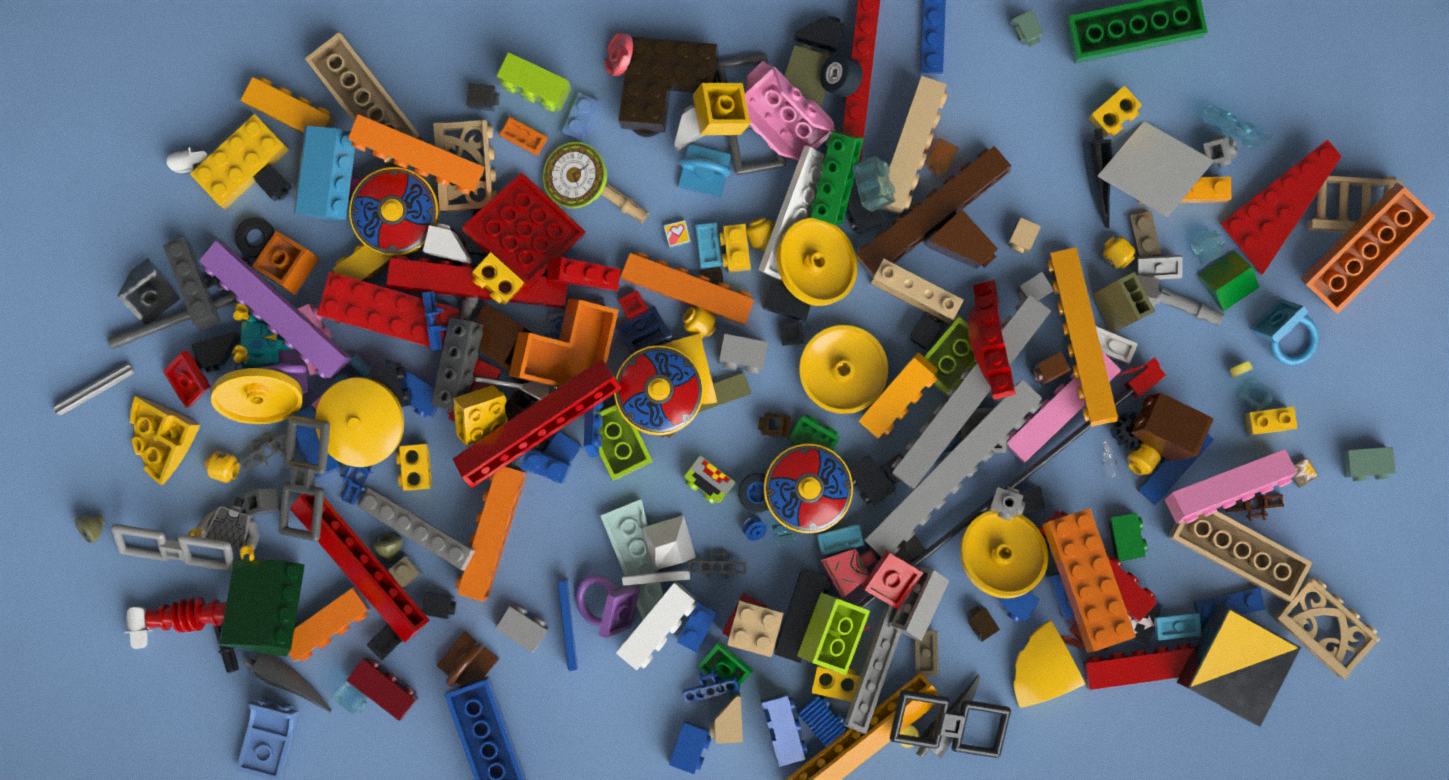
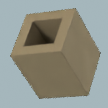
M405 556L388 570L402 588L407 587L423 574L410 556Z

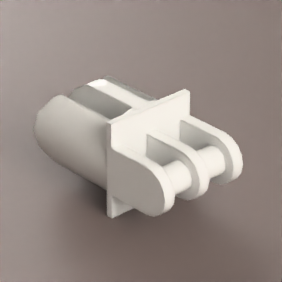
M189 147V150L170 154L167 157V165L176 173L191 172L209 154L204 151L195 152Z
M142 606L132 607L127 610L126 614L127 632H124V634L130 633V643L134 649L144 648L148 642L147 632L152 631L145 623L147 609Z

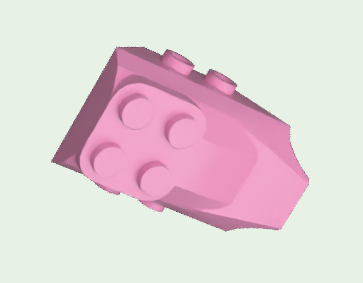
M762 61L746 76L747 88L745 98L750 125L757 134L763 137L768 146L779 155L799 161L804 146L816 149L828 139L832 131H836L834 122L813 100L806 99L801 91L794 87L775 67Z

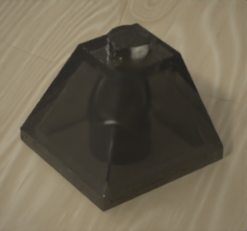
M149 258L130 271L118 294L120 300L144 324L151 322L181 299L162 272Z

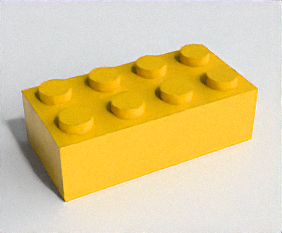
M254 114L195 168L190 175L220 207L226 210L256 182L254 178L270 164L273 166L289 149Z

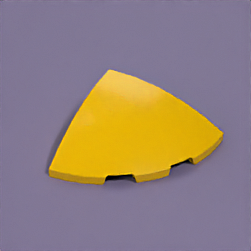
M701 334L660 345L672 347L683 352L696 364L704 386L702 404L717 403Z
M135 396L130 412V423L134 427V437L131 438L135 454L141 456L145 464L143 469L158 484L164 485L188 452L200 424L163 405L140 396Z
M1050 619L1029 636V642L1024 650L1019 651L1017 656L1013 688L1020 708L1053 699L1085 685L1073 658Z

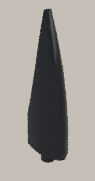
M1094 129L1095 140L1083 142L1084 158L1095 204L1105 228H1109L1110 183L1099 178L1098 175L1113 158L1111 139H1103V129Z

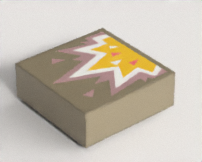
M1308 457L1294 464L1298 473L1292 478L1298 488L1319 477Z

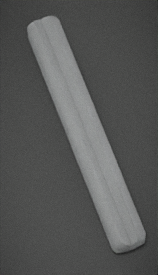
M126 363L54 404V411L57 415H63L133 375L134 370L132 366Z

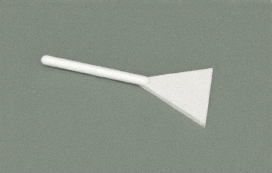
M479 377L474 379L476 382L519 388L539 400L549 395V386L536 382L518 384Z

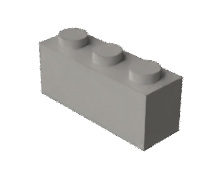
M918 565L917 568L923 574L897 610L890 626L905 636L922 641L949 580L935 570Z

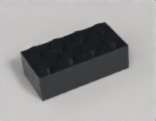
M801 568L776 644L775 655L801 663L802 658L797 655L821 592L828 594L831 582L827 581L828 576Z

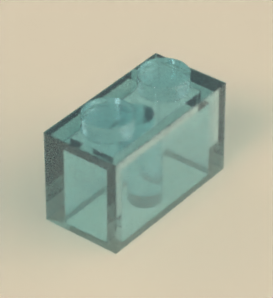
M874 156L852 166L863 207L873 212L895 202L893 195L895 188L889 180L888 174L890 169L885 161Z

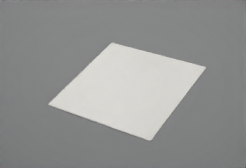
M1144 121L1100 172L1098 177L1168 217L1214 160Z

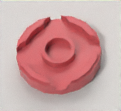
M617 33L610 40L607 46V53L609 55L608 58L604 59L607 74L618 77L627 69L633 51V41L630 35Z

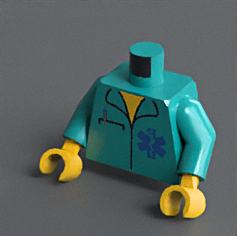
M239 303L235 307L234 319L238 321L244 319V322H242L241 345H237L232 353L235 355L233 359L236 363L242 362L243 369L261 368L279 362V351L292 350L283 342L284 338L279 337V333L276 335L267 328V322L259 320L251 313L247 314L248 307Z

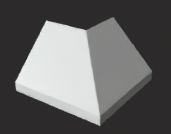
M684 515L642 527L654 570L696 558Z

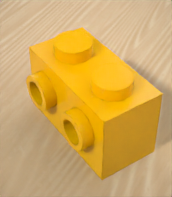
M746 224L723 226L724 232H720L721 246H726V254H722L723 266L728 267L729 273L751 271Z

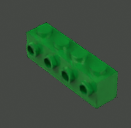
M841 130L832 131L826 143L828 147L827 153L821 163V168H823L822 174L816 183V198L811 204V218L833 225L843 223L864 137Z

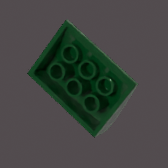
M234 559L219 645L287 657L292 648L305 564L284 560L254 559L250 561V559Z

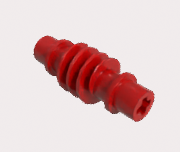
M202 597L197 599L189 598L188 600L181 599L179 603L173 602L171 607L168 604H162L159 608L147 609L145 623L149 629L161 628L166 631L173 627L178 633L201 631L208 623H211L213 626L221 625L224 619L226 602H220L218 599H215L206 604Z

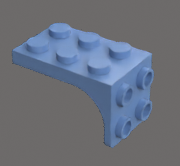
M260 697V699H255L247 705V708L251 709L250 719L236 770L271 780H281L300 711L294 710L293 705L286 703L275 705L272 704L273 700Z

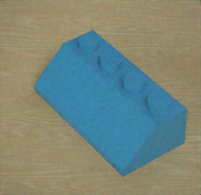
M305 126L294 214L331 222L346 220L355 147L351 146L352 141L348 140L350 131L338 128Z

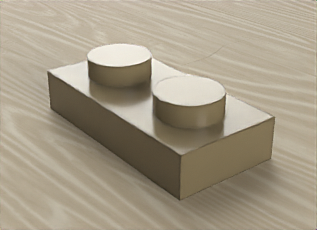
M1152 211L1129 216L1137 256L1160 255L1161 250Z
M926 630L922 641L915 639L916 676L920 672L924 676L939 675L938 630Z

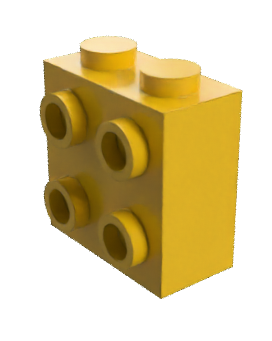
M494 385L453 398L456 436L466 446L477 443L480 439L507 423L505 413L506 397Z

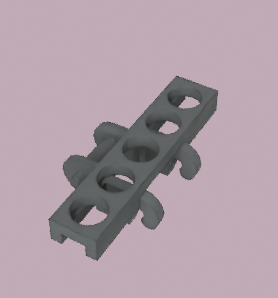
M287 432L273 441L271 440V434L268 435L267 433H265V437L260 441L256 442L254 440L253 447L257 448V451L240 461L245 472L250 471L261 463L265 467L268 466L265 460L276 453L281 457L284 456L281 451L286 448V444L283 443L282 439L287 437ZM267 441L269 442L267 445L260 448V445L264 444ZM266 447H269L271 449V454L269 456H266L263 453V450ZM256 455L260 459L258 462L254 460ZM252 460V465L247 468L245 462Z
M710 549V553H707V556H710V561H688L690 573H706V578H710V573L725 574V578H729V574H746V562L726 561V557H729L726 549H724L723 553L713 552ZM713 557H723V561H713ZM698 563L699 569L692 570L691 564ZM715 563L721 565V570L718 572L713 569ZM703 564H707L706 570L702 569ZM729 564L732 565L731 571H729ZM743 565L744 569L743 571H736L735 566Z

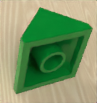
M1235 251L1198 275L1222 312L1259 288L1253 267Z
M720 640L697 666L706 675L711 674V670H715L718 673V677H721L722 680L736 677L738 685H741L753 672L752 667ZM728 683L727 686H734V684Z

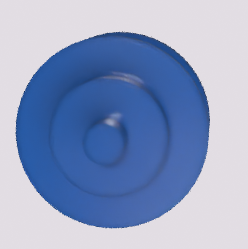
M757 516L747 518L742 524V532L751 541L761 539L766 533V525Z

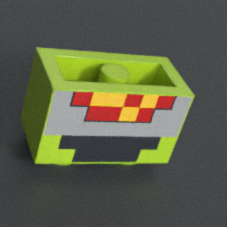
M701 456L698 457L684 476L687 479L685 484L694 491L698 488L705 493L703 497L712 504L715 502L720 504L735 484L732 479Z

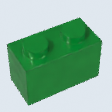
M1137 513L1108 517L1115 558L1120 562L1146 557L1145 552L1148 551L1146 539H1142L1141 530L1144 528L1141 516L1138 517Z

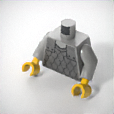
M237 496L234 497L231 508L220 506L213 509L199 522L195 529L190 530L188 533L190 536L202 537L204 535L203 538L228 541L232 548L240 550L242 560L245 554H250V561H253L255 558L254 550L260 538L257 522L253 520L254 516H247L244 513V498Z

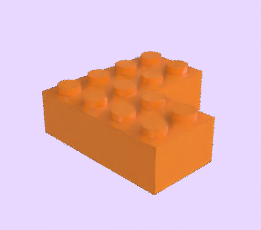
M568 299L559 340L532 333L518 332L509 376L559 388L601 359L607 364L619 310L579 299Z

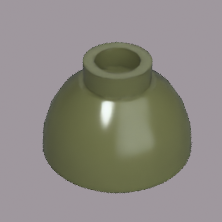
M84 514L76 517L75 526L81 536L87 542L95 543L101 536L102 527L105 525L103 518L99 514L95 516Z
M393 532L381 534L372 541L373 549L377 554L384 557L385 561L397 559V554L403 544L402 535Z

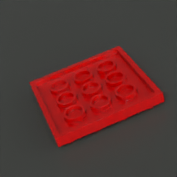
M523 173L519 174L462 227V230L487 254L491 252L524 281L522 286L526 290L548 270L550 258L562 257L586 233Z

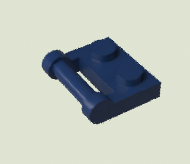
M655 306L616 327L631 355L640 349L659 346L666 341L669 343L674 340ZM661 330V335L635 349L634 344Z

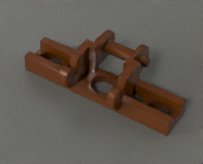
M1266 493L1261 494V497H1253L1244 501V508L1239 507V502H1242V499L1236 501L1235 509L1226 508L1225 512L1247 510L1248 515H1246V518L1249 519V522H1252V518L1262 517L1263 520H1266V516H1268V513L1265 511L1266 508L1284 507L1283 494L1266 496ZM1279 498L1280 503L1273 505L1272 499ZM1252 499H1255L1258 502V505L1255 508L1250 506V501ZM1261 509V513L1252 514V510Z

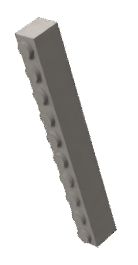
M1031 295L1027 299L1022 297L1015 306L1018 310L1013 317L1008 315L1001 324L1004 327L1003 336L1009 364L1013 362L1051 313L1050 309ZM978 363L972 370L966 369L960 377L963 380L960 386L957 388L954 385L946 395L950 399L945 405L940 403L932 413L936 416L931 423L925 422L919 430L922 433L917 441L912 439L905 448L908 451L905 457L901 458L899 456L891 466L895 469L892 474L912 490H914L991 390V386L982 374Z
M1023 379L1015 386L1016 395L1004 397L865 538V541L881 557L886 550L896 554L900 549L898 545L903 540L907 542L915 534L913 529L918 524L923 526L931 518L929 513L934 508L939 510L947 502L945 497L950 492L955 494L962 487L963 484L960 482L966 476L970 478L978 470L976 465L981 460L986 462L994 454L992 449L997 444L1002 446L1010 438L1008 433L1013 428L1018 430L1026 422L1024 417L1029 412L1033 414L1040 408L1042 404L1039 401L1042 397Z

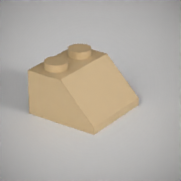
M740 693L733 696L716 715L715 723L710 725L711 738H716V744L743 742Z

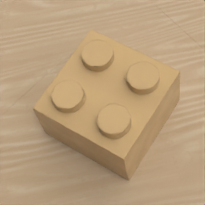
M739 600L727 645L772 658L783 612Z

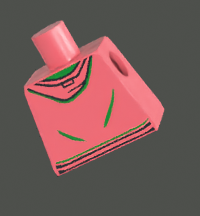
M856 549L820 560L840 598L845 597L864 582L869 576L866 568L877 562L871 550L859 556Z

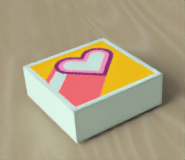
M685 220L664 225L669 248L691 242Z

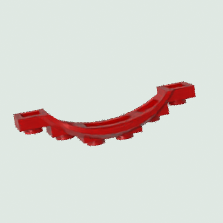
M995 280L973 285L975 304L968 316V332L974 356L982 374L991 386L994 400L1016 395L999 312V297Z

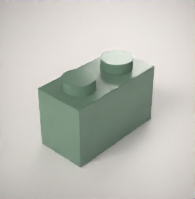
M1393 447L1343 451L1345 477H1352L1353 481L1366 480V476L1374 475L1375 479H1388V474L1396 473Z

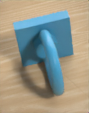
M689 144L686 156L679 159V164L683 167L678 187L721 198L726 177L731 173L729 164L732 155Z
M1281 299L1251 328L1255 335L1270 341L1272 354L1279 362L1285 365H1299L1306 362L1316 351L1319 342L1318 328L1315 322L1306 316L1309 313L1306 308L1285 299ZM1300 322L1308 328L1310 341L1302 354L1290 357L1281 351L1279 341Z

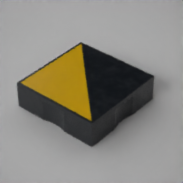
M1217 603L1203 630L1198 646L1190 655L1176 683L1215 702L1242 719L1261 727L1301 647L1234 609Z

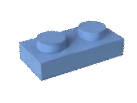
M578 92L561 133L583 142L599 101Z

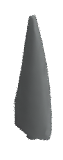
M261 653L256 661L249 656H246L243 664L251 668L250 674L266 684L298 695L329 713L332 711L320 694L299 673L276 655Z
M977 675L958 699L948 708V712L959 714L963 700L973 701L981 676ZM936 720L929 725L921 736L922 738L932 739ZM942 736L940 746L936 749L920 746L916 754L923 759L930 750L936 756L942 758L951 745L953 737Z

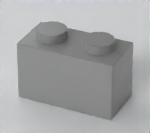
M519 605L515 607L509 606L495 629L534 653L549 630L545 627L547 623L536 616L534 619L527 616L528 611Z

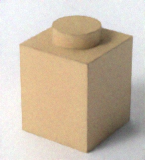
M1021 217L1017 221L1007 244L1011 245V250L1017 253H1028L1041 226Z

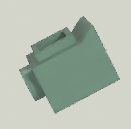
M1032 10L1012 19L1009 24L1014 28L1013 31L1020 44L1023 43L1024 46L1028 45V47L1039 43V38L1044 33Z

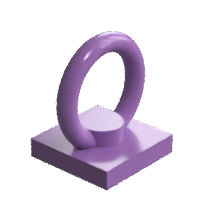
M298 350L279 351L278 363L261 367L262 369L278 371L292 377L301 386L303 394L310 393L308 368L305 361L299 357L301 353Z
M598 574L589 575L578 585L576 604L582 617L590 624L600 627L599 635L608 638L632 627L640 587L630 585L618 590L607 577ZM593 583L603 585L610 593L607 595L602 618L594 616L588 610L585 603V591Z

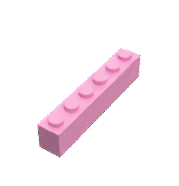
M1102 351L1110 382L1121 369ZM1074 373L1070 376L1072 381L1069 384L1065 385L1062 383L1054 391L1056 396L1051 401L1048 398L1044 400L1039 408L1040 411L1035 416L1030 414L1025 419L1026 422L1023 424L1024 427L1019 431L1014 429L1009 434L1010 438L1006 447L1023 464L1085 406L1084 399L1080 400L1077 387L1081 386L1079 378L1075 379Z
M1284 449L1174 491L1165 499V502L1176 524L1183 521L1188 524L1198 519V515L1203 513L1205 516L1215 513L1217 508L1221 506L1226 509L1235 505L1239 499H1242L1243 502L1253 498L1257 492L1265 494L1273 490L1275 485L1279 484L1280 487L1291 483V478L1298 472Z

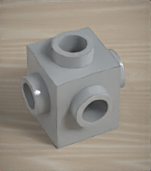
M1224 134L1211 137L1212 142L1203 144L1204 155L1214 160L1212 164L1217 163L1218 167L1231 164V159L1238 158V145L1233 140V136L1225 138Z
M997 487L990 510L997 512V517L1010 521L1011 517L1016 518L1017 514L1022 515L1026 502L1022 501L1023 495L1019 494L1020 490L1012 487H1007L1006 490ZM1005 501H1011L1012 507H1007Z

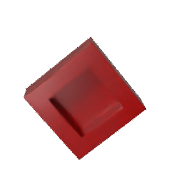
M638 290L618 300L628 320L648 310Z

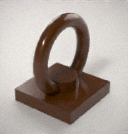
M464 631L437 664V667L448 675L446 679L448 686H453L456 682L462 686L484 678L500 658L487 649L482 642L477 641L468 632Z

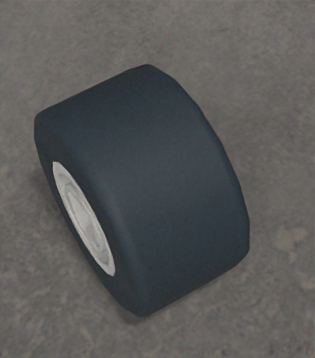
M841 54L829 57L823 64L820 72L822 87L827 92L842 97L851 96L855 93L863 77L861 64L856 59Z

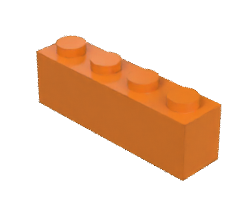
M356 587L348 590L294 629L292 648L289 652L294 662L298 660L304 662L313 655L312 650L318 646L320 649L324 648L332 642L330 638L336 633L338 636H341L350 629L348 625L353 621L359 623L368 616L366 612L371 608Z

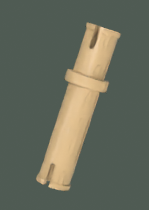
M606 182L601 195L617 205L621 212L629 214L642 224L650 212L635 203L632 197L628 198Z

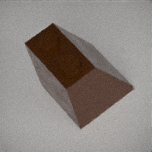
M963 210L957 213L925 244L929 249L976 269L981 265L984 268L997 257L994 253L998 250Z
M485 303L474 321L483 325V336L480 340L478 351L510 371L518 332H532Z
M1163 393L1147 396L1142 403L1143 407L1139 415L1134 420L1131 433L1146 445L1155 449L1169 462L1196 457L1214 419Z

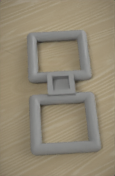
M113 524L111 526L117 550L122 555L160 561L176 559L182 560L186 565L232 572L234 556L231 544L228 541L184 534L178 536V541L166 540L164 532L121 524ZM122 534L156 539L159 551L126 546ZM189 545L223 550L225 562L192 557Z

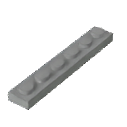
M372 488L367 489L358 508L460 570L466 569L475 552L474 549Z
M888 603L884 607L844 722L845 726L860 733H867L901 632L890 626L898 609Z

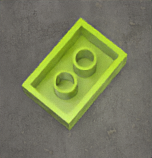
M509 52L497 74L503 90L511 94L518 92L523 95L522 98L530 103L537 101L542 104V108L552 113L555 110L561 112L571 91V86L567 79Z
M960 316L924 356L939 369L934 375L937 379L932 385L945 396L954 385L956 387L960 385L963 381L960 377L966 369L972 370L977 364L973 361L975 356L970 343L968 323Z
M617 405L600 412L603 426L599 430L602 437V447H599V454L612 481L654 462L639 430L626 422L620 414Z
M821 592L797 656L846 675L870 611Z

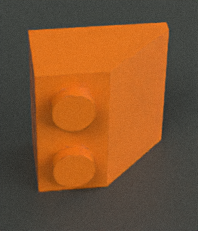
M276 231L252 265V268L288 292L296 295L320 259L307 248Z

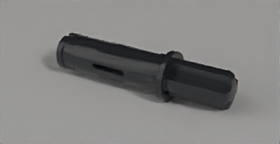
M223 622L220 626H213L218 645ZM219 645L220 651L218 653L222 655L226 672L231 673L239 670L234 652L236 648Z

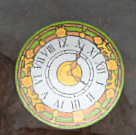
M571 142L558 147L549 156L543 171V183L549 197L557 204L571 209L581 208L597 200L607 182V169L602 156L595 148L581 142Z

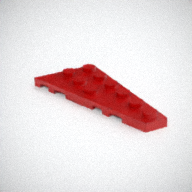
M1328 139L1221 223V226L1261 275L1264 274L1342 157Z

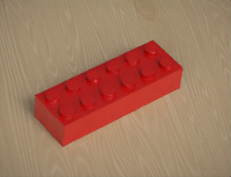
M333 272L328 273L316 316L430 348L428 329H426V316H424L423 298ZM436 302V309H444V311L435 315L436 326L440 325L447 328L449 318L457 319L460 309ZM447 330L440 331L442 348Z

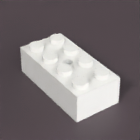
M675 581L622 644L616 654L635 670H638L640 666L644 669L652 660L653 656L651 653L654 649L659 651L668 639L665 636L669 631L673 634L681 625L682 621L679 619L684 614L688 616L696 607L694 603L696 597Z

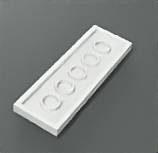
M804 146L758 269L780 281L782 279L776 261L779 240L791 225L803 219L811 218V204L817 194L816 183L821 177L823 169L821 168V163L824 156H826L809 146Z

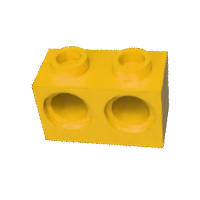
M1123 86L1092 113L1088 119L1097 129H1103L1105 138L1109 134L1115 136L1124 128L1121 124L1128 119L1131 122L1140 114L1138 109L1142 104L1126 86ZM1120 102H1127L1130 106V110H1122L1120 108ZM1110 116L1113 119V125H1106L1103 117Z
M491 252L472 272L473 282L481 289L487 288L491 292L490 297L498 304L502 302L506 305L524 284V281ZM491 268L494 271V276L486 278L482 275V270ZM501 283H508L511 286V291L502 293L498 286Z
M1294 406L1244 414L1247 436L1297 429Z
M429 445L399 446L400 451L396 452L397 464L401 465V473L398 474L399 487H403V491L433 489ZM415 450L418 453V459L416 462L410 463L407 458L408 454ZM416 472L420 476V481L417 485H412L409 478L412 473Z
M816 665L811 693L852 702L860 675L856 674L857 670L850 668L845 675ZM823 673H828L832 677L831 683L822 685L819 682V677ZM845 678L853 680V687L850 690H844L841 687V682Z

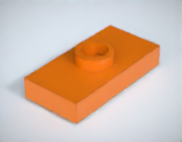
M510 116L499 133L501 138L537 157L548 139L544 134Z

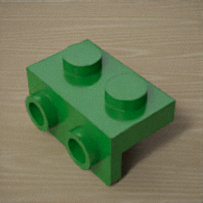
M807 414L806 417H800L788 440L796 445L817 444L833 451L840 437L837 436L838 431L829 426L823 428L817 424L819 421L816 418Z

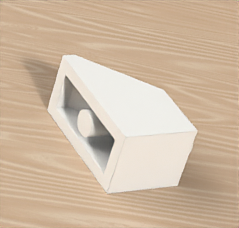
M694 104L688 106L684 110L685 113L682 114L674 143L676 151L705 136L700 135Z
M437 223V227L429 225L423 252L432 256L471 264V257L457 234L450 230V226Z

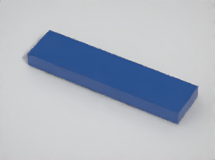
M1207 434L1196 457L1171 462L1165 459L1137 491L1153 505H1156L1214 439Z
M568 580L559 581L558 591L567 667L569 671H574L578 669L569 585Z

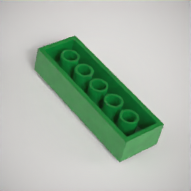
M1143 0L1070 15L1065 21L1074 64L1203 38L1208 33L1201 0Z

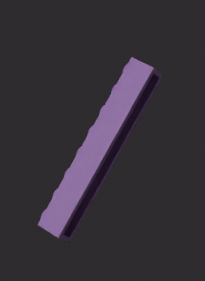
M215 241L199 260L204 265L203 270L211 276L215 275L220 280L219 284L224 289L233 291L238 302L242 305L247 304L252 309L251 313L256 318L266 321L268 323L267 328L276 335L279 333L284 338L283 342L289 348L298 350L301 353L299 357L308 364L312 363L317 368L315 371L325 379L336 378L352 359L224 242Z

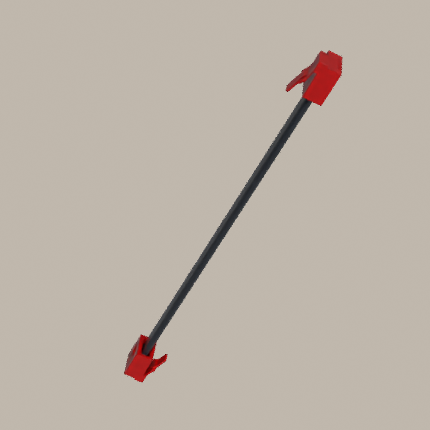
M1155 357L1140 367H1134L1116 375L1117 377L1127 372L1132 373L1145 367L1124 384L1127 389L1114 399L1115 407L1131 395L1134 398L1140 397L1166 376L1159 367L1160 363ZM1086 421L1002 489L1006 490L1007 487L1016 488L1091 428L1090 422ZM994 496L912 560L910 564L917 567L967 527L974 519L991 507ZM870 594L856 606L865 608L877 597Z

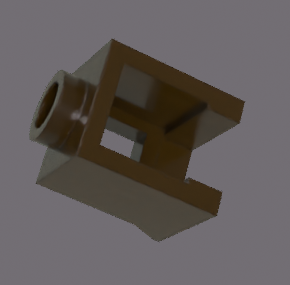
M765 412L764 417H759L758 430H762V435L789 438L791 415ZM769 419L780 420L779 431L768 429Z
M976 606L967 612L969 615V621L967 622L975 635H979L980 642L1000 631V628L986 607L980 608Z

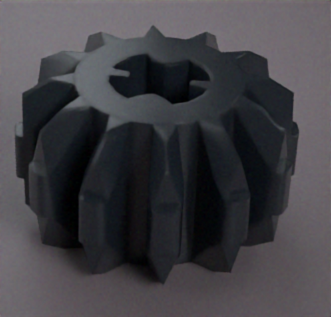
M1126 412L1122 413L1123 420L1118 417L1116 421L1119 426H1111L1112 430H1117L1118 432L1113 434L1112 438L1120 437L1117 445L1120 446L1125 442V449H1130L1131 443L1133 447H1138V441H1142L1133 434L1129 436V432L1126 431V428L1130 427V425L1133 428L1136 412H1131L1130 417Z

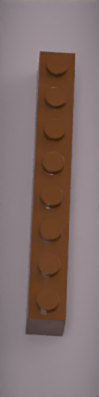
M995 146L991 149H984L977 156L978 159L976 161L966 163L957 176L952 175L947 178L943 183V187L939 190H932L926 196L927 199L924 202L914 204L909 210L910 213L905 217L899 216L894 220L891 228L887 231L883 229L875 236L876 240L870 244L865 243L858 249L857 261L872 278H874L883 259L895 264L957 213L1010 173L1011 164Z

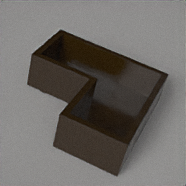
M631 37L633 51L630 63L625 70L619 113L621 128L665 133L670 91L694 93L701 83L716 82L719 58L717 44Z

